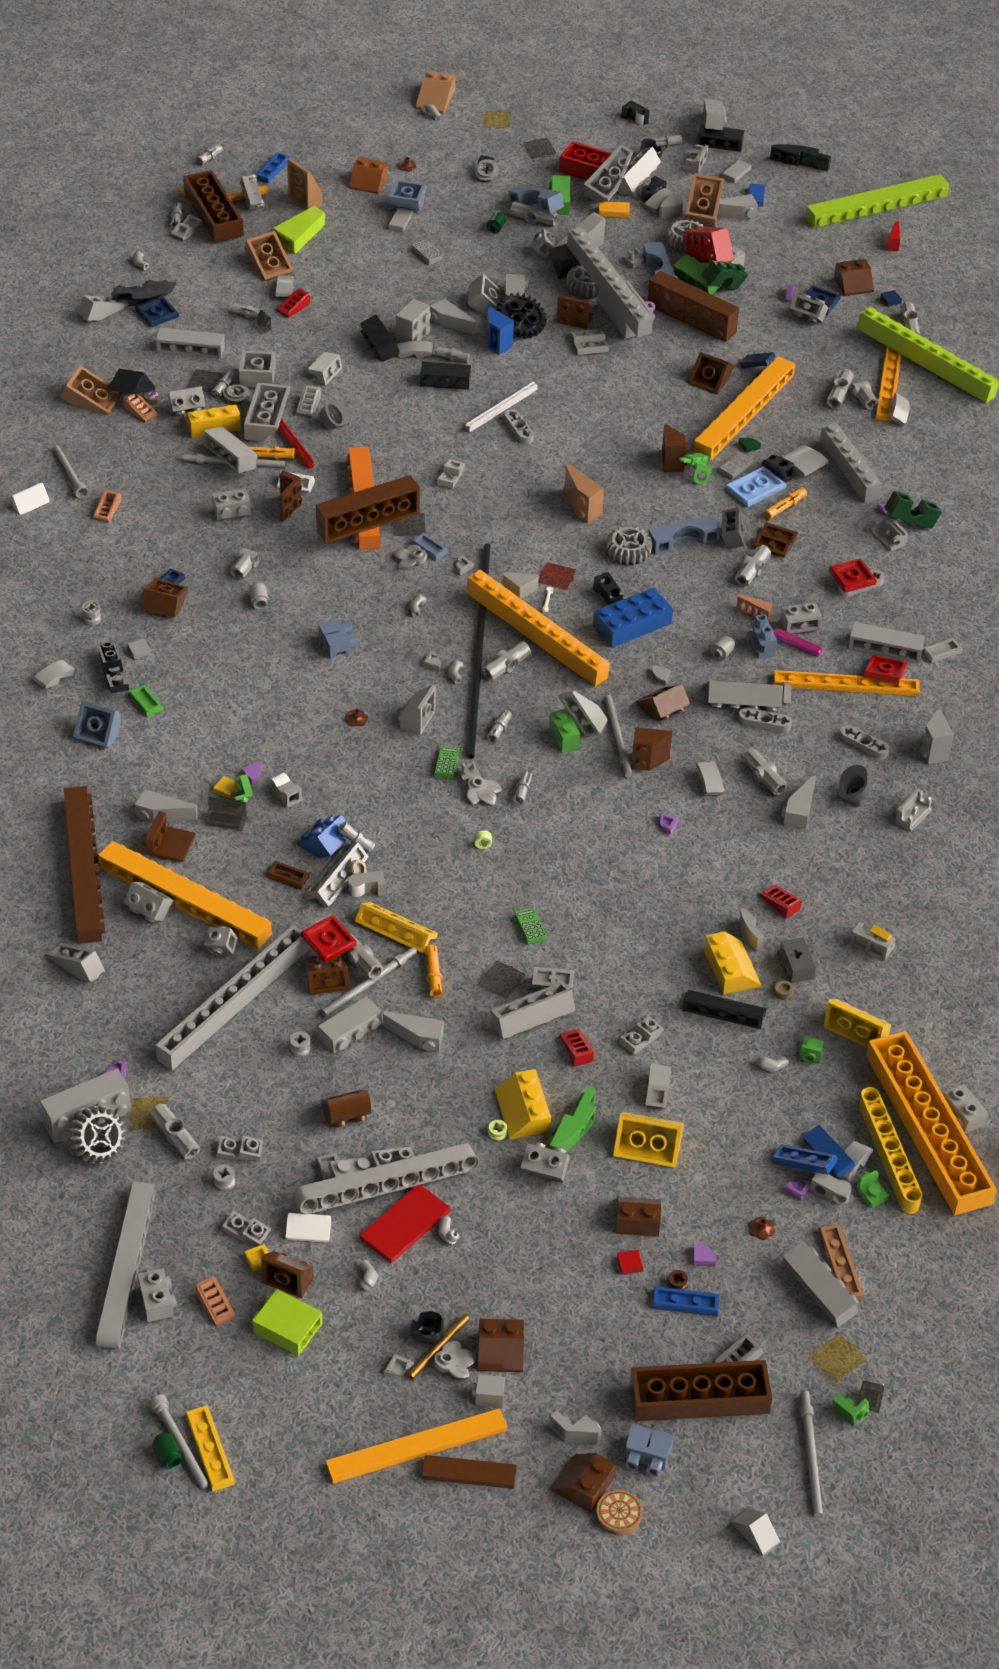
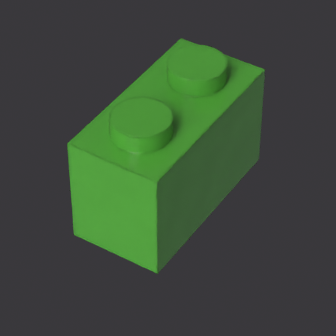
M567 709L551 712L549 716V729L561 752L579 749L580 732Z

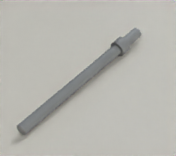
M184 454L183 461L197 462V464H204V462L226 464L217 456H205V454ZM257 459L256 466L285 468V461Z
M607 695L604 699L620 755L619 762L624 769L625 776L631 777V759L626 752L612 697Z
M411 947L403 954L399 953L396 955L393 961L383 967L384 971L379 978L375 980L373 978L365 979L322 1009L321 1013L325 1017L395 968L402 967L408 959L417 954L416 949Z
M802 1391L800 1393L802 1404L800 1416L804 1422L814 1517H822L823 1511L812 1421L814 1409L810 1403L809 1392Z

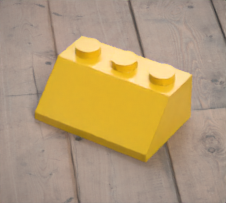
M228 405L185 414V420L192 438L203 437L204 430L221 426L228 432L241 430V418L237 405Z
M726 932L705 936L704 952L723 995L761 987L759 978L741 940Z
M829 999L823 1027L868 1048L870 1040L889 1035L891 1024L838 999Z
M536 1069L515 1072L495 1088L494 1091L504 1122L507 1124L509 1140L550 1133L551 1116Z
M622 1112L619 1118L613 1156L675 1168L684 1123Z

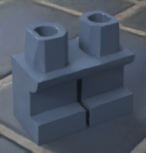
M766 614L756 615L755 621H750L753 631H748V638L758 659L775 656L777 639L768 622Z
M334 620L318 624L319 638L330 659L337 657V653L343 651L349 654L350 648L359 645L357 635H351L353 634V629L350 622L341 624L340 620Z
M632 1424L625 1450V1468L635 1471L638 1469L639 1463L647 1465L646 1473L648 1475L658 1477L662 1469L665 1470L668 1456L672 1450L674 1435L654 1430L651 1438L652 1429Z

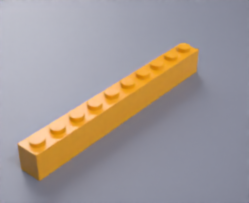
M779 356L772 361L728 405L726 410L722 411L719 417L713 420L711 425L707 429L705 428L699 437L694 439L693 453L701 452L708 455L711 461L794 376L795 363Z
M478 570L467 578L466 593L590 684L596 687L608 678L610 665L608 661L482 570Z
M112 841L98 855L99 868L130 884L132 882H141L173 899L171 905L215 928L218 926L231 928L240 941L256 949H259L272 935L271 922L267 918L237 905L234 901L225 899L218 893H214L202 885L190 881L188 878L157 864L153 860L143 857L138 852H134L122 844Z

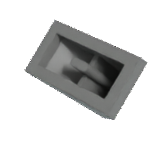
M675 191L660 205L659 219L682 216L683 203Z
M503 572V586L522 599L538 590L539 574Z
M748 1508L731 1521V1524L762 1556L780 1543L773 1525L765 1512Z

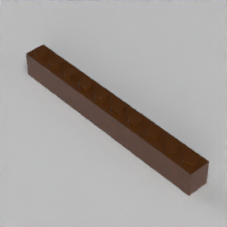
M87 786L64 788L78 944L101 942V934L105 933L104 922H100V919H104L103 907L98 905L102 904L101 892H97V890L101 889L100 878H96V875H99V865L94 863V861H98L97 849H93V847L97 846L96 835H92L95 832L94 821H90V819H94L93 807H89V805H93L92 794H88Z

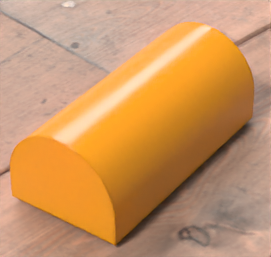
M599 201V215L602 217L629 218L630 202Z

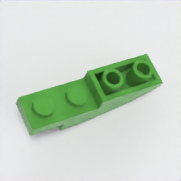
M588 1086L585 1093H581L579 1096L578 1107L573 1108L571 1115L565 1114L562 1121L557 1122L555 1135L549 1138L547 1148L553 1150L554 1147H558L567 1151L586 1134L595 1120L596 1106L593 1103L595 1101L596 1088Z

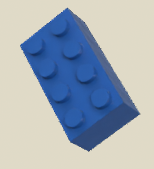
M653 587L595 610L593 614V627L613 648L672 624L673 608Z

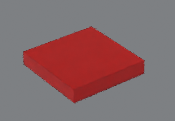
M861 558L829 567V572L845 593L876 585L877 579Z
M872 655L863 677L899 685L907 669L908 662Z
M334 915L301 931L300 935L324 963L357 945V941Z

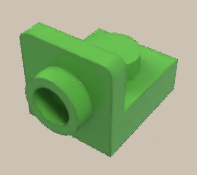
M239 775L235 784L238 792L241 791V795L231 797V800H237L238 804L249 801L248 797L253 796L248 775Z
M804 1036L799 1059L808 1063L819 1064L824 1040Z
M877 1170L861 1175L857 1185V1191L870 1208L889 1200V1194L878 1181L879 1173Z
M840 1393L833 1398V1408L853 1425L859 1420L863 1421L869 1413V1401L865 1398L857 1407H855L856 1404L852 1399L847 1396L844 1398Z

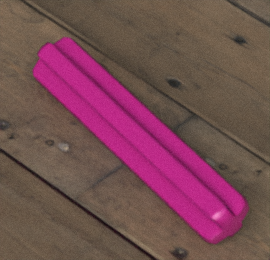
M780 628L774 630L776 639L817 657L821 655L823 650L821 646Z

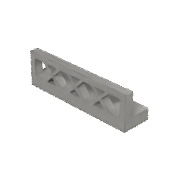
M356 842L342 846L303 897L306 900L317 898L324 908L329 907L348 883L350 877L347 870L348 864L357 859L365 862L369 857L361 845Z

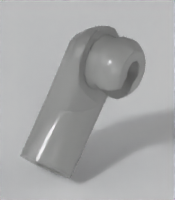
M425 104L421 108L424 114L431 113L435 120L441 116L432 104Z
M136 251L133 254V264L143 270L148 269L149 264L143 261L142 258L144 254Z
M422 594L415 595L409 604L413 617L420 616L419 605H424L423 602L426 603V597L422 596Z
M453 660L448 669V675L455 684L461 683L463 680L458 671L462 670L460 667H463V663L459 660Z
M761 1056L757 1059V1065L770 1073H775L789 1065L785 1056L777 1060L767 1056Z
M442 1216L438 1235L447 1244H455L459 1239L458 1232L454 1233V1230H450L451 1218Z
M364 1260L359 1265L364 1273V1279L360 1281V1286L364 1290H369L370 1287L376 1284L378 1274L370 1262Z

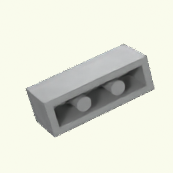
M366 996L319 1025L318 1037L333 1053L343 1050L354 1040L361 1039L370 1030L377 1029L382 1024V1011Z

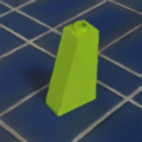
M313 206L274 227L273 231L276 232L282 246L295 254L325 225V212Z

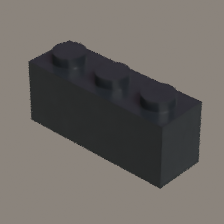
M701 124L697 145H708V148L741 152L745 130L723 127V130L707 129L704 124Z
M377 314L360 323L362 328L360 332L364 339L367 338L366 341L369 347L374 348L372 350L377 358L380 357L384 362L400 353L396 342Z
M422 361L420 386L469 390L471 365Z

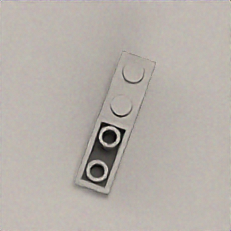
M411 1147L371 1151L370 1157L330 1161L328 1168L332 1178L415 1157Z

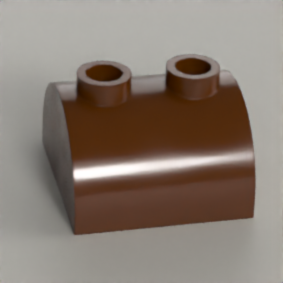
M357 1090L320 1100L328 1124H334L335 1128L347 1125L346 1120L354 1119L355 1122L367 1120L366 1115L371 1114L368 1090Z

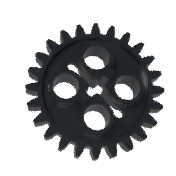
M518 292L516 295L510 293L508 296L506 294L497 305L496 310L514 321L513 335L517 334L518 338L523 335L524 339H526L527 335L530 338L533 335L537 336L546 325L547 319L545 317L547 314L543 313L544 308H540L541 303H535L536 299L531 300L530 295L525 297V293L520 296Z

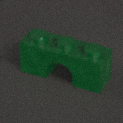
M713 260L701 274L710 286L720 287L724 283L730 289H738L748 277L745 268L741 264Z
M893 491L884 507L890 518L894 520L901 519L907 524L914 523L921 528L933 529L942 513L936 503L922 499L917 507L912 508L914 502L907 494Z

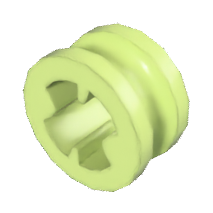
M488 831L477 832L475 834V846L479 849L491 847V833Z
M494 1120L489 1124L488 1134L491 1139L499 1141L507 1136V1124L504 1121Z

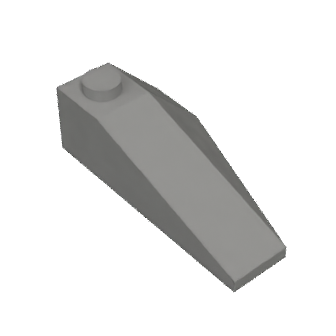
M621 144L584 183V196L596 203L608 201L617 192L633 151Z

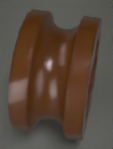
M681 1270L672 1271L668 1277L669 1288L686 1289L688 1282L687 1274ZM677 1278L681 1279V1282L679 1281V1283H675L674 1279L677 1280Z

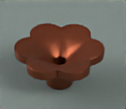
M405 157L402 162L398 163L401 171L410 172L417 167L414 161H410L409 157Z
M359 709L351 710L345 716V721L349 722V725L352 727L363 726L368 720V716L364 714V711Z
M760 1216L749 1223L751 1228L750 1234L754 1237H759L761 1240H766L769 1236L775 1234L774 1222L772 1220H767Z

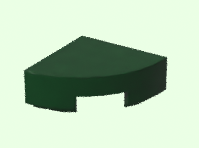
M739 438L738 440L739 445L746 453L761 449V443L755 439Z

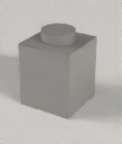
M478 1374L477 1383L472 1385V1397H476L475 1405L503 1408L505 1377Z

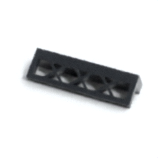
M688 990L685 993L682 1011L756 1029L762 1028L767 1010L764 1007Z

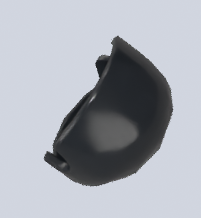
M643 139L641 141L640 151L653 147L658 157L663 154L662 146L658 147L654 139Z
M434 1311L421 1312L419 1318L416 1321L413 1319L411 1322V1336L417 1342L427 1345L438 1341L443 1335L444 1318L440 1313Z

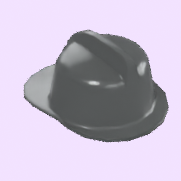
M340 401L325 403L319 412L320 419L318 423H323L327 428L344 426L350 422L349 410Z
M853 765L843 771L839 780V796L858 806L861 805V801L869 793L867 784L868 773L864 766Z

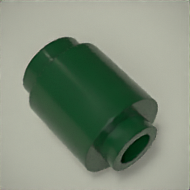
M500 211L493 213L487 222V229L490 232L499 233L506 223L505 214Z
M161 1433L154 1438L152 1448L163 1466L171 1469L182 1462V1451L172 1434Z

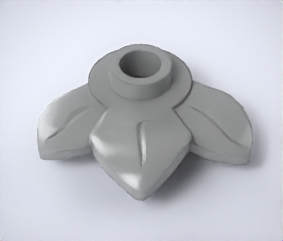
M409 545L407 549L398 550L394 554V557L401 560L397 566L398 569L410 568L413 565L425 563L427 552L418 545Z
M472 776L467 782L469 789L467 799L472 805L481 800L493 806L496 801V794L502 792V788L498 783L493 780H484L480 776Z
M459 1341L446 1343L442 1351L438 1352L434 1357L435 1367L438 1371L443 1373L449 1372L458 1379L469 1378L467 1367H470L477 1361L476 1355L467 1349H462Z

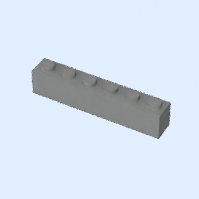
M837 423L822 426L820 443L863 502L866 503L880 499L882 483Z

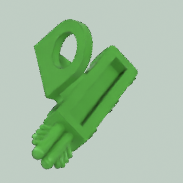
M699 452L686 454L683 458H679L680 462L696 465L693 480L697 484H704L709 480L713 468L705 464L708 463V455ZM701 471L705 472V478L698 480L697 474Z

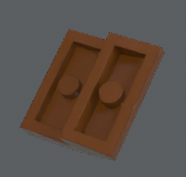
M765 522L762 531L758 533L753 543V547L757 548L758 546L765 545L768 546L771 553L786 557L798 537V532Z

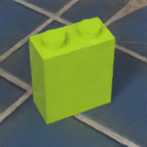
M276 1289L272 1295L266 1298L260 1312L257 1311L252 1318L253 1333L299 1356L322 1325V1312Z

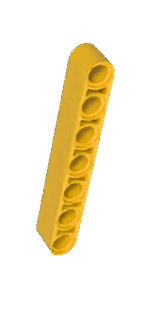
M872 1087L864 1088L861 1092L859 1109L901 1209L905 1213L914 1214L920 1207L922 1199L921 1189L880 1093Z

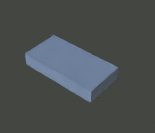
M425 533L411 540V545L420 546L421 549L427 552V556L435 561L448 554V548Z

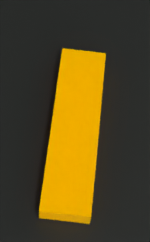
M205 1405L186 1411V1418L212 1492L235 1485L208 1406Z

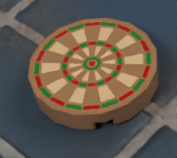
M613 1490L604 1494L598 1501L596 1517L600 1526L607 1532L611 1531L616 1535H624L638 1528L642 1520L643 1508L641 1502L634 1494L625 1490Z

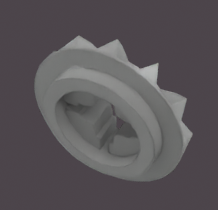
M490 159L480 161L475 167L476 177L480 181H493V178L497 177L499 172L498 164Z
M230 385L223 392L224 399L228 400L229 403L234 402L236 404L239 402L242 404V401H247L250 397V390L244 385Z

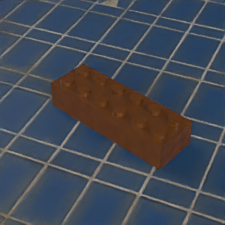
M212 170L183 176L184 193L214 242L244 236L243 219Z
M659 271L649 279L648 301L655 304L656 310L724 342H727L737 333L739 307L662 271Z
M409 475L316 504V531L326 544L420 514V487L412 476Z
M766 1360L631 1367L630 1389L635 1421L770 1414L772 1394Z

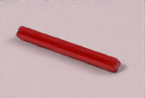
M281 418L278 431L291 448L295 449V453L304 465L309 469L314 467L315 461Z

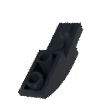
M791 144L771 146L770 159L797 167L799 164H803L827 172L830 169L831 156L819 153V149Z
M148 280L145 281L142 287L117 286L111 293L112 300H127L128 306H137L167 296L175 288L176 282Z
M104 642L103 644H98V652L108 689L111 693L128 691L129 684L122 667V660L116 643Z

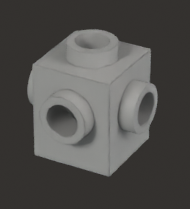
M545 229L537 232L532 238L534 250L541 256L546 257L550 254L549 249L555 247L554 235Z
M218 926L217 928L209 927L208 933L204 938V945L214 956L233 955L238 937L231 928Z

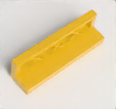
M372 902L361 903L355 922L406 946L414 947L421 953L425 952V947L428 946L429 941L436 939L438 933Z

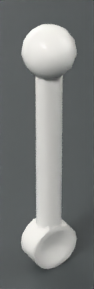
M552 587L546 588L547 596L545 604L541 608L544 613L548 611L549 598L551 593H553Z

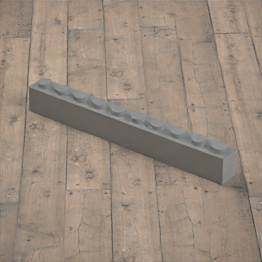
M583 227L568 230L567 247L637 337L652 334L653 317Z
M292 925L156 1044L157 1061L170 1070H174L308 951V944L300 936L302 930Z

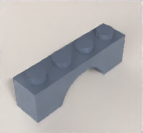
M524 184L508 190L511 205L513 202L525 205L538 204L540 212L549 214L564 207L562 194L558 191Z
M662 242L643 244V257L645 258L646 266L659 269L654 272V275L662 271L678 279L675 276L674 267H671L670 257H667V250L663 247Z
M713 515L651 528L648 530V533L652 540V550L657 555L670 552L672 545L680 539H695L702 544L719 541L720 526Z

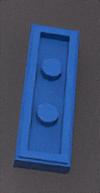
M277 152L256 173L257 180L269 183L286 166L287 159L290 156Z
M820 1125L802 1136L812 1150L836 1155L837 1162L832 1171L838 1178L856 1166L854 1161Z
M784 1144L779 1146L771 1158L772 1162L777 1165L826 1175L830 1173L837 1162V1157L834 1154Z
M654 1286L652 1309L718 1317L720 1294Z

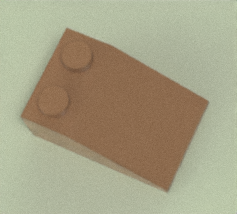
M427 71L423 78L416 109L421 110L425 104H432L439 113H444L455 92L456 75Z
M287 159L288 198L306 210L313 206L318 207L322 205V191L310 171L292 159Z
M694 173L685 212V220L698 221L699 224H703L705 227H715L724 184L723 178Z
M275 231L246 240L244 250L264 281L294 272Z
M80 365L66 385L60 398L73 406L108 415L123 392L108 390L109 383Z
M566 464L565 494L575 515L589 523L602 515L604 488L570 464Z

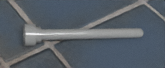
M58 445L54 446L53 449L74 484L73 491L76 497H86L89 493L87 486L80 483L61 448Z
M165 1395L155 1396L149 1402L152 1412L161 1416L169 1433L172 1434L182 1451V1456L198 1485L202 1489L206 1488L208 1481L168 1412V1400Z

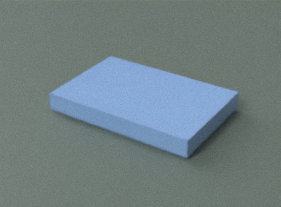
M763 466L727 484L725 490L746 507H749L786 488V483Z

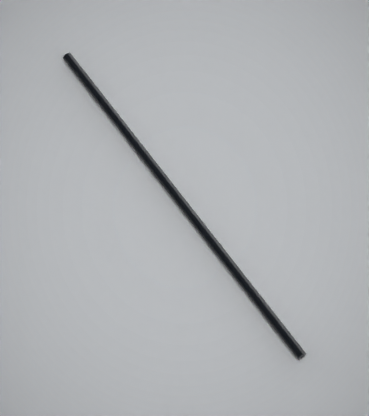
M488 543L484 544L482 571L489 575L491 545ZM479 603L468 738L467 758L469 759L475 757L486 607Z

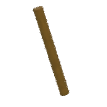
M463 1314L407 1373L411 1380H414L434 1359L435 1355L442 1350L443 1346L450 1342L468 1323L469 1317Z

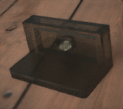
M209 797V810L205 818V826L243 831L247 819L246 803Z

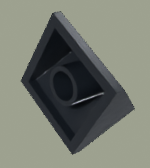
M567 244L549 249L558 279L567 277L568 271L573 267L575 268L576 265L581 266L580 262L567 247Z
M119 368L108 386V390L137 394L153 391L155 386L145 372Z

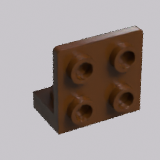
M559 295L557 323L587 329L593 318V313H589L590 302Z
M283 470L279 474L280 521L282 522L291 517L293 511L302 504L301 478Z
M159 811L145 838L146 853L184 862L196 837V833L169 827L166 813Z
M338 955L325 963L319 956H310L303 960V965L307 972L310 995L350 989L348 966L343 955Z

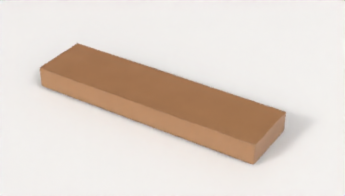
M840 1224L819 1227L818 1232L833 1276L835 1278L838 1276L845 1285L844 1289L848 1293L852 1292L857 1300L863 1299L864 1294Z

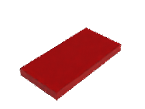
M417 1185L360 1234V1240L389 1263H393L441 1220L442 1216H446L450 1212L451 1207L422 1185Z

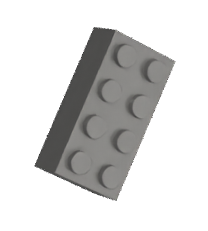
M118 1068L40 1101L44 1127L54 1144L66 1141L70 1136H74V1132L69 1131L70 1128H75L76 1126L72 1121L79 1120L77 1114H84L85 1108L91 1110L92 1106H97L98 1109L100 1106H105L106 1110L113 1109V1114H119V1117L131 1111L129 1085ZM96 1117L91 1122L98 1126L100 1123L103 1124L105 1120L101 1117Z

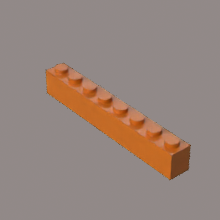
M369 447L349 448V455H346V465H349L347 466V475L350 476L348 477L349 487H352L350 488L351 494L373 487L374 483ZM379 527L355 534V543H359V550L380 549Z

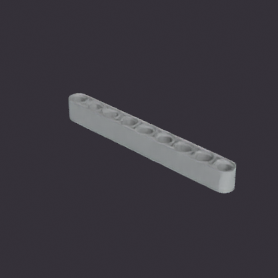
M461 1144L304 1185L294 1191L293 1198L303 1214H311L470 1172L479 1165V1158L470 1145Z
M134 1181L132 1184L96 1338V1345L98 1347L117 1349L121 1347L155 1199L156 1184Z

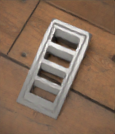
M305 385L296 415L313 417L321 398L320 387Z
M746 1332L713 1362L720 1363L725 1360L727 1362H734L730 1358L732 1355L738 1361H754L763 1354V1351L758 1343ZM748 1346L751 1350L747 1352L744 1347ZM741 1351L744 1356L741 1357L737 1352Z

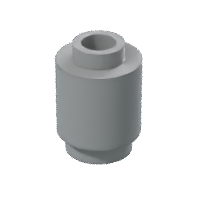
M261 583L251 585L249 595L252 606L257 610L265 609L269 602L266 586Z
M730 636L721 637L711 647V655L720 661L724 660L734 650L735 641Z

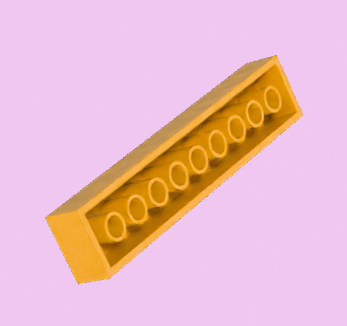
M907 1031L870 1040L866 1057L954 1216L993 1205L997 1189Z

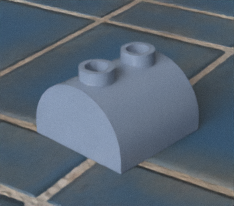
M396 179L389 194V205L397 209L398 207L407 208L414 212L421 210L425 198L426 184Z
M81 701L73 737L104 747L111 746L120 728L121 715L119 711Z

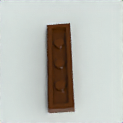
M425 1455L422 1479L514 1489L517 1465Z

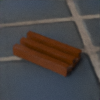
M274 861L266 873V878L302 890L306 880L310 878V873Z

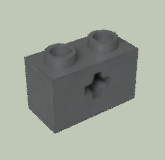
M739 507L722 510V537L727 549L744 546V519Z
M804 937L781 941L777 955L779 961H782L784 964L785 976L789 977L791 983L813 980L816 966Z

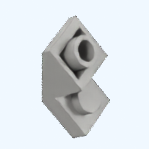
M650 1064L645 1105L666 1108L670 1084V1066Z
M558 1410L550 1415V1428L564 1442L598 1444L601 1442L602 1430L600 1425L595 1420H591L587 1415L574 1425H572L571 1420L567 1416H563Z

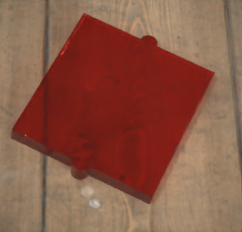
M547 562L544 570H541L538 583L567 590L570 583L574 580L573 577L576 569Z

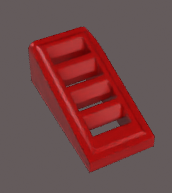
M895 221L889 234L887 251H899V221Z
M298 288L277 308V312L288 318L310 304V294Z
M775 884L760 893V896L786 919L801 909L802 901Z
M580 1029L560 1034V1038L574 1067L594 1062V1052Z

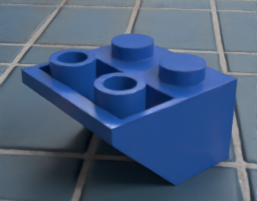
M489 307L488 348L500 355L513 347L514 321Z
M342 814L335 817L331 815L325 820L322 818L317 820L313 824L314 828L307 830L301 835L302 839L297 842V845L319 858L331 856L348 840L346 836L338 832L340 824H343L346 820Z

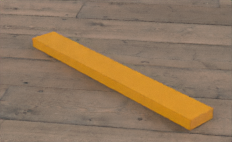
M886 346L875 420L892 422L889 418L892 411L890 405L897 389L902 354Z
M774 670L773 685H783L784 682L790 683L792 688L907 696H919L920 693L918 679L902 678L898 685L857 675Z
M499 1408L326 1460V1466L334 1484L506 1432L507 1425Z

